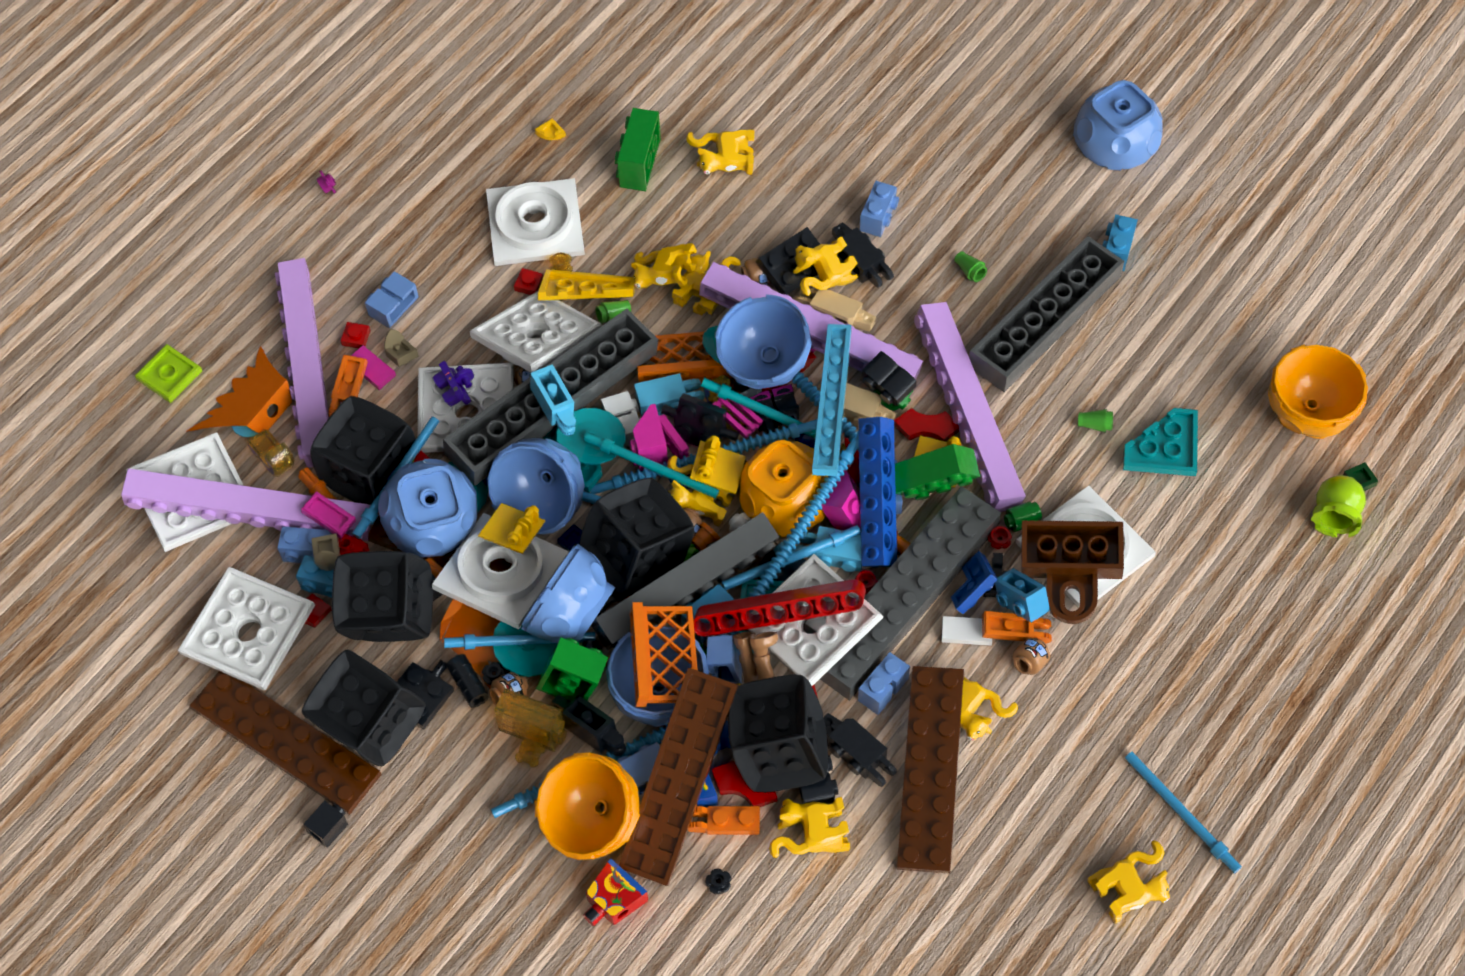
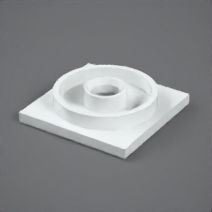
M575 178L548 182H529L516 186L486 189L495 266L585 255ZM542 212L545 214V217L538 222H527L523 218L528 213L537 214Z
M537 291L470 330V336L472 339L500 354L506 361L532 373L554 361L599 329L602 324L559 300L538 301Z
M512 363L459 365L463 369H472L474 373V378L471 381L472 386L466 388L465 385L463 386L472 400L467 405L477 407L479 410L477 415L514 389ZM449 366V368H454L457 373L456 368L458 366ZM440 367L418 368V435L431 417L439 420L438 425L421 448V451L424 453L444 452L443 439L472 419L470 417L458 418L456 416L457 410L465 405L462 401L452 407L444 401L442 394L451 388L450 385L441 390L432 378L441 371Z
M217 432L129 468L244 486ZM144 508L165 552L231 525V523L221 519L206 520L201 516L194 515L184 517L174 512L158 513L152 509Z
M1087 486L1041 520L1123 522V578L1098 579V599L1147 563L1156 554L1090 486ZM1022 535L1016 539V544L1020 548ZM1068 589L1065 594L1079 608V592L1076 589Z
M483 513L469 536L461 543L432 583V589L519 629L569 551L535 536L525 552L521 554L478 537L481 530L492 517ZM498 558H505L507 562L513 563L510 569L503 572L493 571L489 568L491 561Z
M813 554L773 593L844 580ZM848 593L852 598L859 597L856 593ZM824 597V598H823V599H824L825 601H827V602H832V601H834V600H833L832 598H830V597ZM864 599L862 607L856 611L823 616L826 619V623L818 629V632L813 634H807L803 631L805 620L747 630L755 632L756 635L764 632H777L778 641L769 647L768 650L795 675L805 676L811 686H813L883 616ZM804 601L798 602L801 606H808ZM773 606L776 610H784L781 606ZM754 610L751 614L758 615L759 613Z
M228 567L179 647L178 652L255 687L266 690L315 604L306 598ZM255 622L261 626L254 639L250 641H241L239 639V630L245 624Z

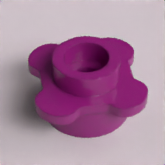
M320 170L321 176L316 178L318 184L326 194L331 190L335 194L334 186L336 182L330 173L325 175Z

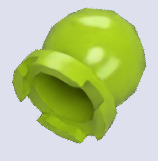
M1337 475L1328 478L1322 482L1316 494L1317 506L1312 511L1311 521L1315 523V529L1324 535L1337 538L1338 534L1349 533L1348 537H1352L1359 533L1362 526L1361 513L1366 505L1365 491L1361 484L1353 477Z

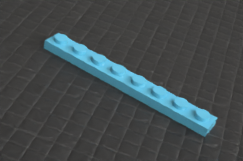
M828 324L812 475H838L852 333L851 325Z

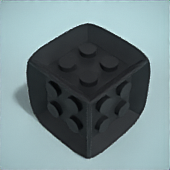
M350 396L338 406L321 428L312 443L310 456L317 476L326 483L327 487L353 502L371 505L386 484V479L401 462L416 438L412 428L397 415L365 399Z
M644 478L605 494L593 504L582 530L580 546L597 557L603 566L607 582L615 587L614 591L621 596H630L684 562L694 536V525L685 510L662 485L652 478Z
M399 551L354 552L338 556L334 566L332 589V617L335 630L350 639L370 642L413 641L429 637L433 613V577L430 564L418 555Z
M344 650L333 660L308 695L302 708V714L327 734L349 748L356 750L369 762L381 767L387 764L404 744L420 720L426 704L418 695L396 682L351 650Z
M783 675L739 685L728 712V733L734 762L746 785L754 792H774L811 785L825 779L828 770L827 731L821 705L808 679L803 675Z

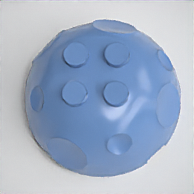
M766 294V297L755 299L749 297L735 304L723 316L715 336L716 353L720 364L736 382L754 389L776 387L791 381L801 368H804L812 345L809 326L800 309L783 297Z

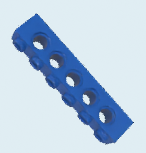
M884 417L858 419L862 566L873 568L891 567L897 560L894 420Z

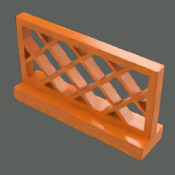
M705 331L657 335V352L660 350L666 355L662 359L655 356L650 358L649 360L654 362V365L642 364L637 366L639 383L679 373L682 381L696 378L700 379L701 383L704 377L713 382L725 381L726 377L728 379L732 377L709 354L705 355L700 352L704 348L702 340ZM694 340L700 342L695 348L687 343ZM671 342L677 344L672 350L664 345ZM682 348L689 351L685 357L677 354ZM694 356L702 359L700 361H689ZM670 358L679 361L677 363H666Z
M632 602L630 629L636 707H646L647 703H676L679 695L677 688L683 683L686 674L678 669L675 664L681 658H684L691 664L692 669L698 671L692 606H643V602ZM647 614H657L663 621L655 627L648 621ZM687 614V622L680 627L671 619L674 615ZM666 623L677 631L670 639L659 631ZM680 634L689 641V645L684 650L673 642ZM654 635L665 642L658 651L649 644V640ZM668 646L679 654L672 662L661 654ZM656 658L667 666L660 674L651 668V663ZM670 669L681 678L674 686L663 678ZM658 681L669 690L665 695H653V686Z

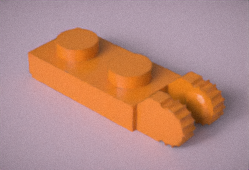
M343 355L331 395L332 401L328 413L329 417L338 408L340 402H343L350 396L358 397L368 364L367 359Z
M984 611L982 614V638L1024 641L1026 638L1032 637L1042 640L1045 644L1052 642L1051 634L1034 631V629H1050L1051 621L1046 618H1038L1033 622H1029L1014 613Z
M696 806L693 817H707V823L702 821L691 822L688 829L689 832L707 833V835L760 834V806H708V808Z

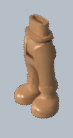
M748 631L733 636L734 645L740 652L739 662L741 663L744 683L775 677L770 663L768 648L777 643V632L771 631L756 635L755 632Z

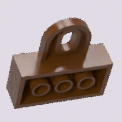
M1022 521L1021 573L1030 578H1047V597L1050 613L1057 620L1067 624H1079L1088 620L1097 607L1098 579L1123 578V522ZM1068 589H1076L1079 592L1080 607L1076 611H1069L1065 607V592Z

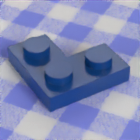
M980 551L962 567L967 581L951 596L955 608L962 614L974 607L977 600L986 591H989L998 580L986 556Z

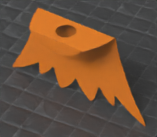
M261 346L257 353L255 368L247 367L248 378H233L232 388L234 392L226 393L216 398V401L222 407L207 412L212 417L194 425L186 432L212 427L247 426L257 433H267L290 406L292 398L287 379L272 366ZM271 404H276L278 410L269 417L267 414L268 407Z
M452 599L441 621L440 641L443 635L444 638L464 637V634H475V637L493 636L500 620ZM493 646L475 647V649L465 650L464 647L451 648L458 655H466L473 669L482 680L484 676L482 670L486 665H489L488 660L498 662L492 649Z

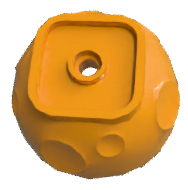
M1304 344L1292 348L1274 367L1268 390L1270 405L1278 415L1280 423L1287 429L1315 439H1324L1346 429L1361 414L1367 400L1368 386L1366 374L1360 364H1357L1349 355L1336 348L1317 344L1305 346Z
M779 440L758 449L745 463L740 477L739 498L743 511L750 519L763 512L778 535L786 537L787 534H791V528L795 529L794 523H799L798 517H803L801 513L806 511L805 506H810L809 500H814L813 494H817L816 490L818 488L821 489L820 483H825L824 477H828L812 475L813 448L798 441ZM781 473H787L785 477L779 476ZM817 510L819 514L814 516L815 521H810L811 527H806L807 530H810L824 519L826 515L823 510Z
M590 752L574 753V755L564 758L547 773L539 788L537 801H535V817L538 818L539 827L550 845L565 856L577 860L604 857L620 848L630 839L640 817L638 788L634 779L616 760ZM602 803L605 806L603 812L600 811V805Z

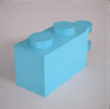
M553 364L532 372L530 375V388L551 426L557 424L561 433L565 436L574 434L576 423L574 401Z
M680 373L634 384L635 397L641 417L651 404H656L659 416L663 415L661 411L664 404L677 409L679 399L683 393L700 400L705 399L704 392L700 390L693 391L701 387L700 379L695 378L682 381Z
M819 526L817 534L803 533L804 537L803 539L799 538V541L812 544L829 537L830 533L839 529ZM861 534L845 540L844 544L835 548L831 546L814 554L828 567L842 568L847 572H861ZM797 545L796 550L801 549L805 546Z

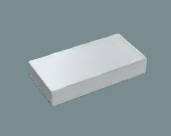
M943 616L941 642L992 646V638H982V619Z

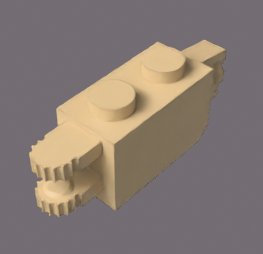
M811 288L809 296L804 295L800 291V296L795 299V301L808 304L814 310L823 314H829L834 319L844 324H850L857 329L870 332L875 324L876 316L862 310V302L828 289L817 291Z
M821 383L818 385L817 390L821 391ZM846 383L843 417L848 419L847 422H851L858 427V419L884 417L895 420L896 413L881 405L879 394Z

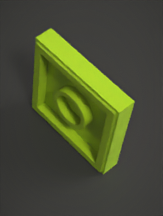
M166 344L135 375V378L171 403L202 372V369L189 358Z

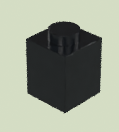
M324 800L303 825L309 835L328 848L347 827L348 823L344 816L346 813L340 806L335 803L331 806Z

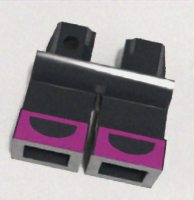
M792 384L771 389V394L768 390L750 398L799 421V405L796 403ZM752 410L763 420L762 424L758 427L759 431L763 430L765 434H768L769 430L775 432L778 425H782V423Z

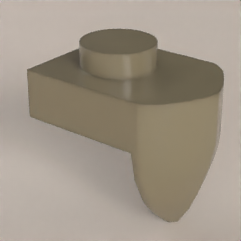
M389 329L385 337L384 349L386 356L400 367L419 357L417 349L406 341L399 331Z
M337 534L311 538L316 566L325 571L333 570L336 559L340 556Z

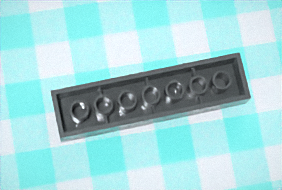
M1087 236L970 350L969 359L974 371L1005 392L1121 277L1124 260Z
M762 512L596 617L591 626L607 651L612 647L615 648L618 644L617 641L628 632L631 633L630 610L632 602H643V606H686L694 599L692 596L697 594L698 597H701L704 592L714 586V582L717 581L721 584L722 581L729 579L735 573L734 569L738 568L741 571L748 567L756 559V555L762 558L771 552L776 546L774 542L779 538V535ZM647 614L650 623L656 621L658 624L663 621L657 614Z

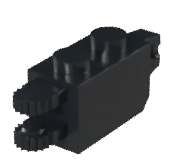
M843 222L832 228L834 238L837 240L839 237H843L847 244L837 254V257L844 263V260L849 256H854L858 264L851 272L854 275L857 274V279L862 284L870 280L877 288L882 286L883 283L878 275L879 273L888 281L894 278L891 268L885 263L883 251L871 243L866 233H862L857 227L852 230Z
M558 694L552 700L553 707L559 713L558 717L562 720L563 727L600 753L606 750L616 755V757L622 756L626 752L623 735L617 731L613 718L581 696H576L572 701H569Z
M829 713L823 717L827 731L829 751L836 758L841 757L846 761L848 768L854 774H860L865 779L869 777L878 786L883 787L886 784V780L875 769L880 766L891 776L897 773L894 765L886 759L888 748L855 719H845L842 722Z

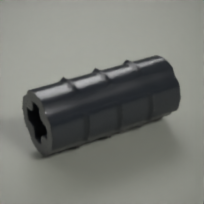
M460 654L451 658L446 666L470 708L478 707L485 703L489 695L466 655Z

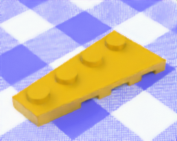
M546 269L538 291V301L633 297L636 289L633 277Z

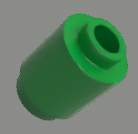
M1029 501L1007 509L1006 515H1004L1007 528L1012 529L1014 532L1022 530V521L1042 520L1039 505L1036 502L1031 503Z

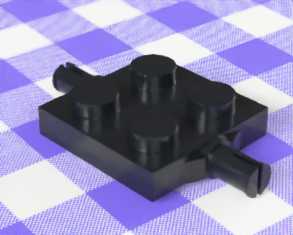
M684 393L679 399L677 409L666 404L662 407V414L674 418V428L684 442L699 447L700 441L706 442L711 436H717L720 442L722 437L734 442L738 439L739 432L726 428L725 418L727 410Z
M439 660L432 671L412 662L397 681L424 700L426 706L417 723V726L423 730L454 692L453 686L443 681L440 677L447 669V663L443 662V660Z

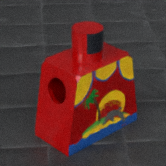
M610 859L586 892L587 901L592 906L583 914V917L592 926H595L603 917L615 925L648 901V893L615 861Z

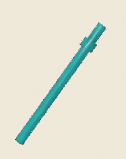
M705 377L701 383V387L716 393L717 397L724 400L730 399L786 426L793 423L797 425L803 423L731 390L732 387L726 384L720 385ZM816 430L804 433L812 438H816Z
M589 432L585 435V442L599 447L600 451L608 455L611 453L671 480H676L678 483L714 499L719 494L718 489L692 480L689 476L620 447L611 439H602Z

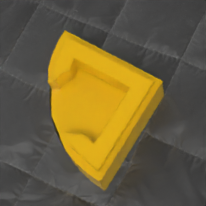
M553 118L535 129V134L542 139L558 140L566 137L565 131Z

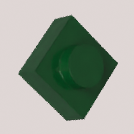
M1366 462L1344 471L1343 474L1344 476L1353 477L1361 484L1364 491L1377 486L1378 479Z

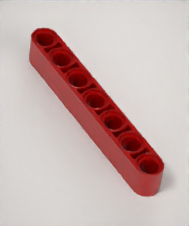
M851 579L703 605L695 613L693 619L694 632L699 636H712L856 611L864 603L865 586L861 581ZM848 593H856L859 597L852 598ZM824 597H830V598H832L834 601H832V602H827V601H825L823 598H824ZM804 601L808 606H801L798 602ZM773 606H781L784 610H776ZM749 610H755L759 614L753 615L749 612ZM730 614L734 619H728L724 615ZM705 618L710 623H704L700 619Z

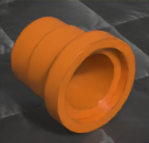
M705 522L700 524L701 528L692 539V542H694L692 544L700 552L707 548L708 544L720 539L719 535Z

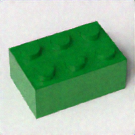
M633 108L631 115L626 117V132L621 134V149L616 151L615 164H618L616 178H619L621 188L646 192L661 141L659 112Z
M956 444L895 463L896 494L903 495L905 498H915V500L927 499L930 497V493L936 491L937 493L948 492L951 490V486L957 484L958 486L972 484L973 479L980 477L974 449Z
M560 637L545 664L536 689L554 697L559 694L569 701H572L576 696H581L588 701L600 681L608 657L603 655L598 649H588L579 645L574 639Z

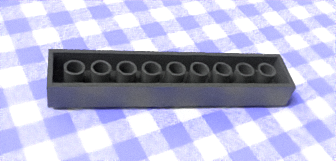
M625 309L547 366L553 364L574 401V411H577L637 369V366H641L657 354L658 338L628 309ZM528 378L443 439V451L447 458L476 486L488 477L493 460L501 450L522 439L542 438L557 427V424L551 426L530 388V378Z
M961 486L864 597L867 602L882 614L883 618L834 664L820 680L850 701L889 652L894 650L959 574L962 567L988 540L991 531L999 526L1001 512Z

